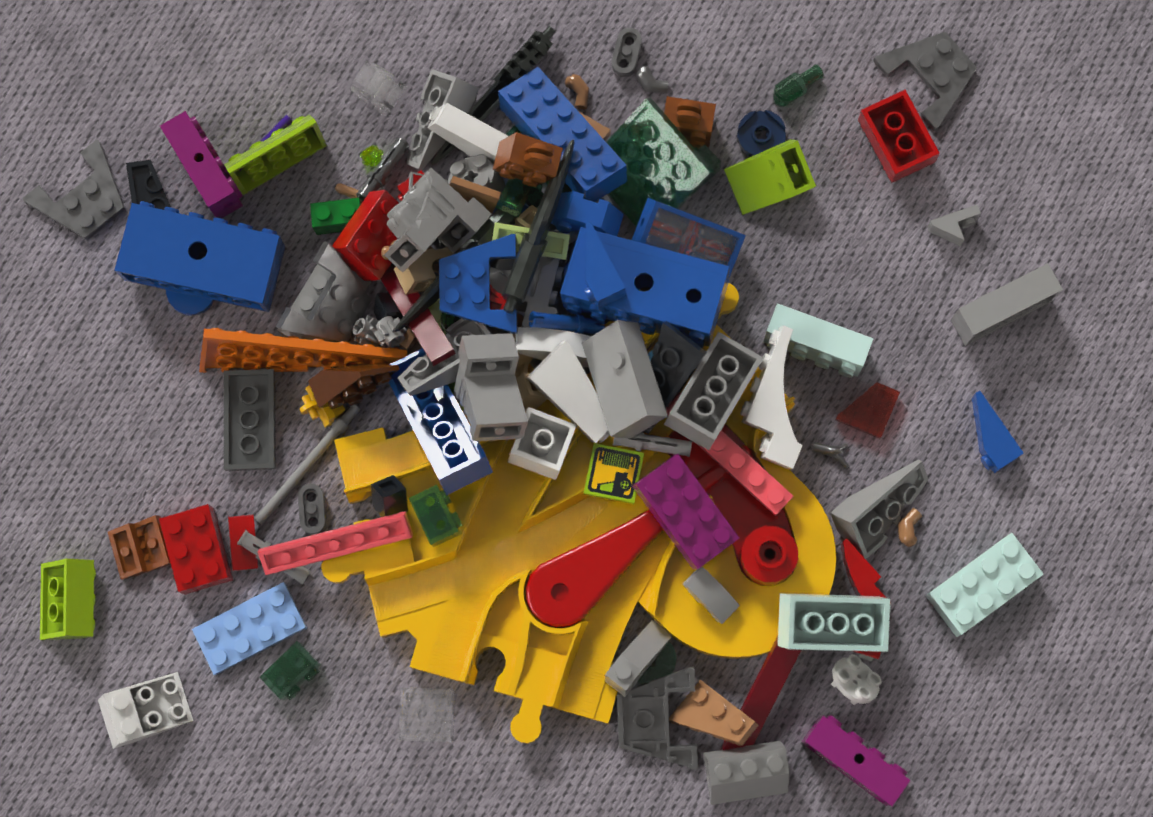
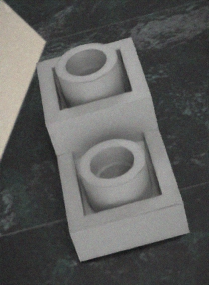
M703 567L696 569L683 583L698 603L703 604L718 623L723 624L740 606L728 591Z

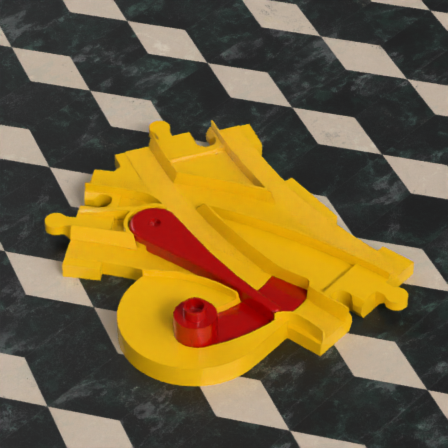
M730 283L726 290L719 318L724 314L734 311L738 305V290ZM642 288L639 291H648L650 288ZM610 320L609 322H607V323H606L605 325H603V326H605V328H606L607 326H609L610 324H612V323L615 322V321H611V320ZM717 324L711 343L718 332L729 337ZM641 332L647 353L654 349L660 334L655 332L654 335H649ZM704 346L702 349L707 352L709 347ZM531 364L528 367V373L530 374L534 370ZM758 366L721 430L793 495V498L774 516L695 442L692 441L690 457L679 455L739 537L737 541L702 566L740 605L723 624L718 623L704 605L698 603L684 587L683 583L695 570L691 568L637 493L634 504L584 494L594 443L577 427L573 433L556 480L508 463L516 439L479 441L493 473L449 495L445 494L413 430L387 439L386 431L382 427L335 439L345 484L344 493L348 502L353 504L366 500L372 496V483L394 475L406 488L407 516L413 537L323 560L321 571L327 580L335 584L348 581L352 575L365 574L364 579L369 587L380 637L384 638L409 631L417 640L410 668L475 686L478 675L477 660L480 654L488 649L501 651L504 654L506 663L503 672L497 677L494 691L523 700L519 713L511 721L510 730L516 740L521 743H531L539 738L542 732L540 717L544 706L609 724L618 691L605 682V674L611 668L637 603L664 630L670 633L674 639L697 652L728 659L761 656L770 652L778 636L780 593L829 595L836 569V548L828 517L814 494L789 469L760 458L762 454L759 451L760 440L767 433L741 422L743 416L740 415L745 401H750L753 394L750 391L751 384L754 378H759L761 374ZM590 372L589 374H587V376L596 391L592 375ZM690 378L688 379V381L686 382V384L683 386V388L681 389L680 393L683 392V390H684V388L686 387L687 383L689 382ZM784 393L787 413H789L795 406V397H788ZM548 399L536 409L572 423ZM667 417L659 421L652 432L647 434L690 441V439L664 425ZM610 435L603 442L599 440L596 442L597 444L636 451V448L614 446V437H610ZM645 449L637 451L644 453L639 480L675 454ZM365 519V520H361V521L354 522L353 525H354V524H357V523L369 521V519Z

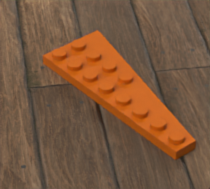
M204 328L199 372L206 373V368H221L222 373L230 371V368H243L244 370L266 368L274 369L275 372H308V367H323V370L332 369V367L355 364L389 365L407 356V350H401L398 347H375L372 344L355 345L345 341L336 343L327 342L323 339L308 340L300 339L296 336L280 337L270 333L252 334L242 330L233 332L224 331L220 328Z

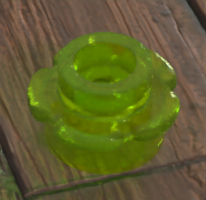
M376 145L367 147L360 154L362 163L370 167L378 165L382 160L383 150L378 149Z

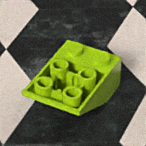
M793 139L724 169L742 215L789 199L816 187L799 142Z

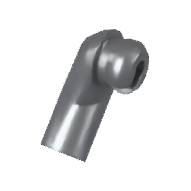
M641 66L638 69L636 77L645 91L667 93L668 81L656 80L647 66Z

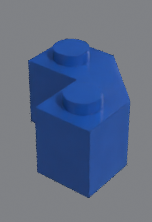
M576 191L561 193L552 220V224L556 226L558 231L562 233L579 231L580 227L586 228V223L591 221L595 231L618 236L624 214L613 204L599 199L598 203L583 199L584 194Z

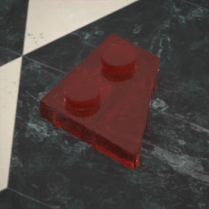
M876 382L863 395L859 396L851 405L840 412L835 420L881 439L900 391Z

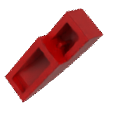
M845 539L840 544L842 558L855 594L857 596H879L886 598L874 584L881 578L879 573L852 543Z

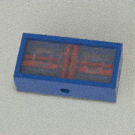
M647 198L632 240L730 266V277L746 235Z

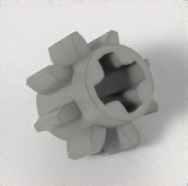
M367 315L366 319H358L353 326V334L356 335L354 341L361 345H377L379 341L374 332L378 330L376 324L379 321Z
M387 316L376 324L378 330L374 332V335L381 346L387 344L390 348L396 347L405 339L403 335L407 331L405 327L395 332V327L401 321L399 317L394 320L391 316Z

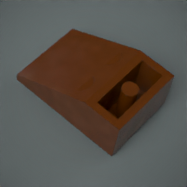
M355 364L321 370L308 380V383L319 408L330 407V409H335L345 403L354 405L364 400L363 396L377 391L378 385L392 380L391 376L400 369L398 365Z

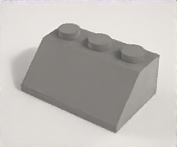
M781 741L703 753L711 805L788 793L789 768L786 747Z

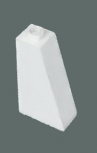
M449 103L440 107L436 106L429 116L431 122L428 129L469 156L485 155L493 165L499 142L508 137V135Z
M566 340L562 341L526 378L573 424H576V427L591 442L596 443L598 440L603 442L610 434L598 395L572 347Z

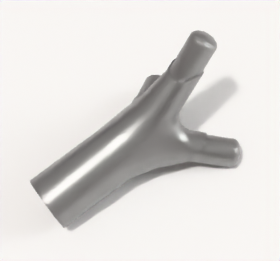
M814 443L812 452L836 459L845 469L849 467L846 460L840 455L844 453L843 450L845 448H848L847 443L839 446Z

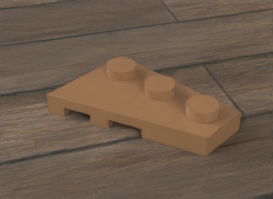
M702 680L696 684L695 691H691L669 717V721L672 724L682 725L697 732L701 731L741 746L759 726Z

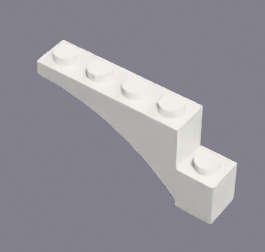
M781 326L778 330L774 329L770 337L769 344L772 345L769 354L765 353L759 365L762 368L759 378H754L750 387V391L753 394L749 402L745 401L740 415L743 416L742 423L769 434L761 442L759 451L762 454L760 458L786 469H793L802 444L797 442L788 418L783 383L787 347L793 329Z

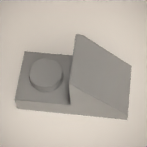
M978 205L931 220L927 229L930 233L961 246L964 242V237L959 226L965 229L976 224L975 221L981 214Z

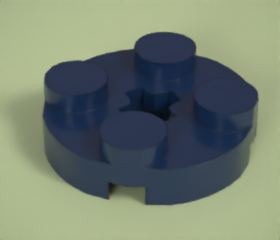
M751 111L742 118L738 126L737 141L739 147L750 157L785 142L786 139L785 124L772 111ZM759 130L760 132H762L763 130H766L767 138L765 140H759L758 138H756V131Z

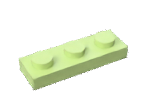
M495 222L492 241L510 234H516V252H518L524 233H528L530 228ZM548 231L545 239L548 243L542 256L566 260L570 234Z

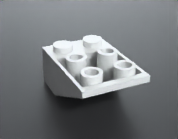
M178 672L105 693L98 699L113 749L193 721Z

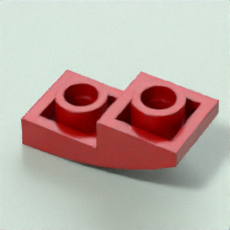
M254 514L228 517L232 570L257 569L258 559L255 558L257 555L237 544L245 530L256 537Z

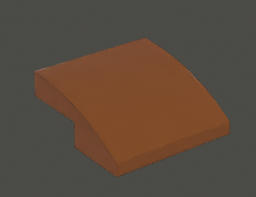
M155 515L137 523H128L108 531L121 580L171 565L159 521L161 516Z

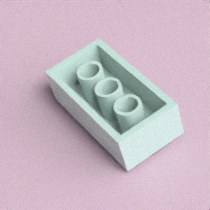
M777 303L763 342L767 343V347L771 349L772 345L769 344V340L774 329L778 330L781 326L793 329L787 351L791 352L792 357L799 360L808 358L815 361L814 364L818 367L829 369L830 366L838 369L839 374L852 378L853 375L858 377L874 338Z
M1010 533L925 596L954 635L958 637L1041 577L1043 572L1013 533Z
M780 593L778 646L786 649L888 652L890 599L879 596Z

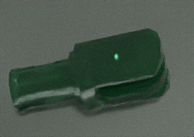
M815 64L801 74L792 73L777 83L773 93L774 103L779 107H784L805 95L808 86L823 78L824 73L821 67Z

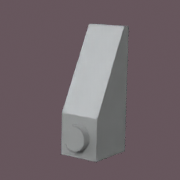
M651 621L607 671L605 682L626 697L673 636L654 621Z

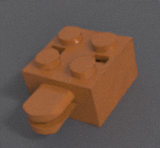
M667 96L662 121L661 140L673 146H678L682 143L689 144L693 149L709 148L716 104Z
M516 132L499 142L493 170L500 172V176L504 178L514 179L515 177L523 180L525 185L537 187V185L556 177L563 148Z

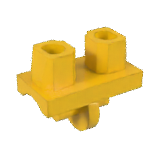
M310 385L305 388L307 395L302 397L305 405L299 409L302 415L309 413L312 420L320 417L326 428L331 426L334 420L344 413L345 408L343 405L335 409H330V407L319 408Z

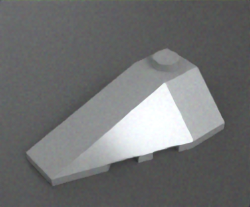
M431 70L421 95V100L425 101L423 113H417L416 121L419 122V131L412 136L406 164L423 170L445 143V139L428 129L431 122L429 116L434 108L449 103L468 114L476 101L478 87L457 77Z
M463 318L448 327L445 336L456 354L436 366L432 365L427 355L418 357L398 377L399 382L409 396L456 382L460 364L458 351L462 336L489 335L491 333L482 323Z
M917 460L849 496L830 512L839 534L844 539H848L865 559L884 544L888 538L884 535L892 523L898 524L901 520L899 516L900 511L905 504L910 505L913 503L927 483L928 477L922 461Z

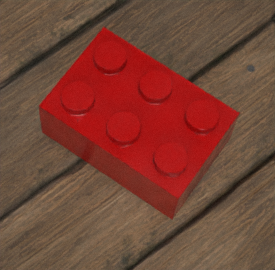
M906 89L861 110L858 121L891 183L936 162L940 153Z
M386 190L369 192L332 245L342 260L364 281L380 280L392 263L389 259L385 260L382 257L381 251L384 246H390L393 241L397 240V237L387 226V221L389 220L387 214L399 202Z
M207 504L159 519L179 593L186 595L233 581L215 509Z

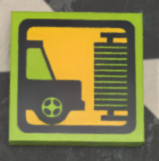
M594 443L584 494L634 504L637 492L632 485L639 481L644 453Z

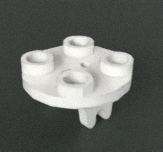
M849 655V657L842 658L835 663L832 670L834 681L831 685L834 688L837 686L840 692L851 700L850 702L853 705L856 703L867 704L877 697L881 678L864 664L857 655Z

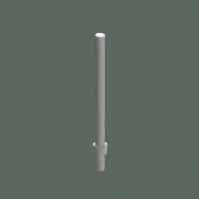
M355 404L351 405L341 418L338 417L333 422L332 429L254 518L262 525L334 440L341 433L344 434L349 428L348 424L360 411Z

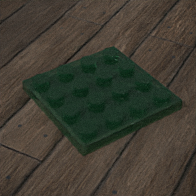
M651 97L646 98L606 142L627 165V182L608 194L636 227L647 198L679 209L714 173L712 168Z

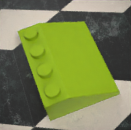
M311 115L296 118L292 125L287 128L274 131L271 137L265 141H258L252 144L248 151L233 155L224 165L241 193L245 195L323 149L327 144L315 119Z

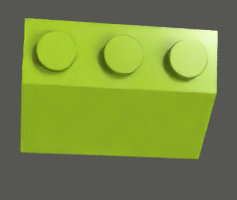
M66 558L41 564L40 640L93 637L95 629L94 604L96 601L94 594V579L96 577L94 560Z

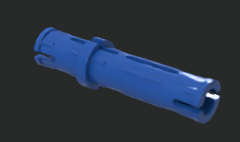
M532 311L529 315V321H533L529 322L531 328L556 329L580 334H596L605 328V326H600V324H605V321L584 318L580 314L566 316Z

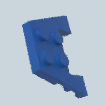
M510 234L439 259V300L441 312L517 334V309H514L512 314L504 310L490 309V260L516 259V234Z

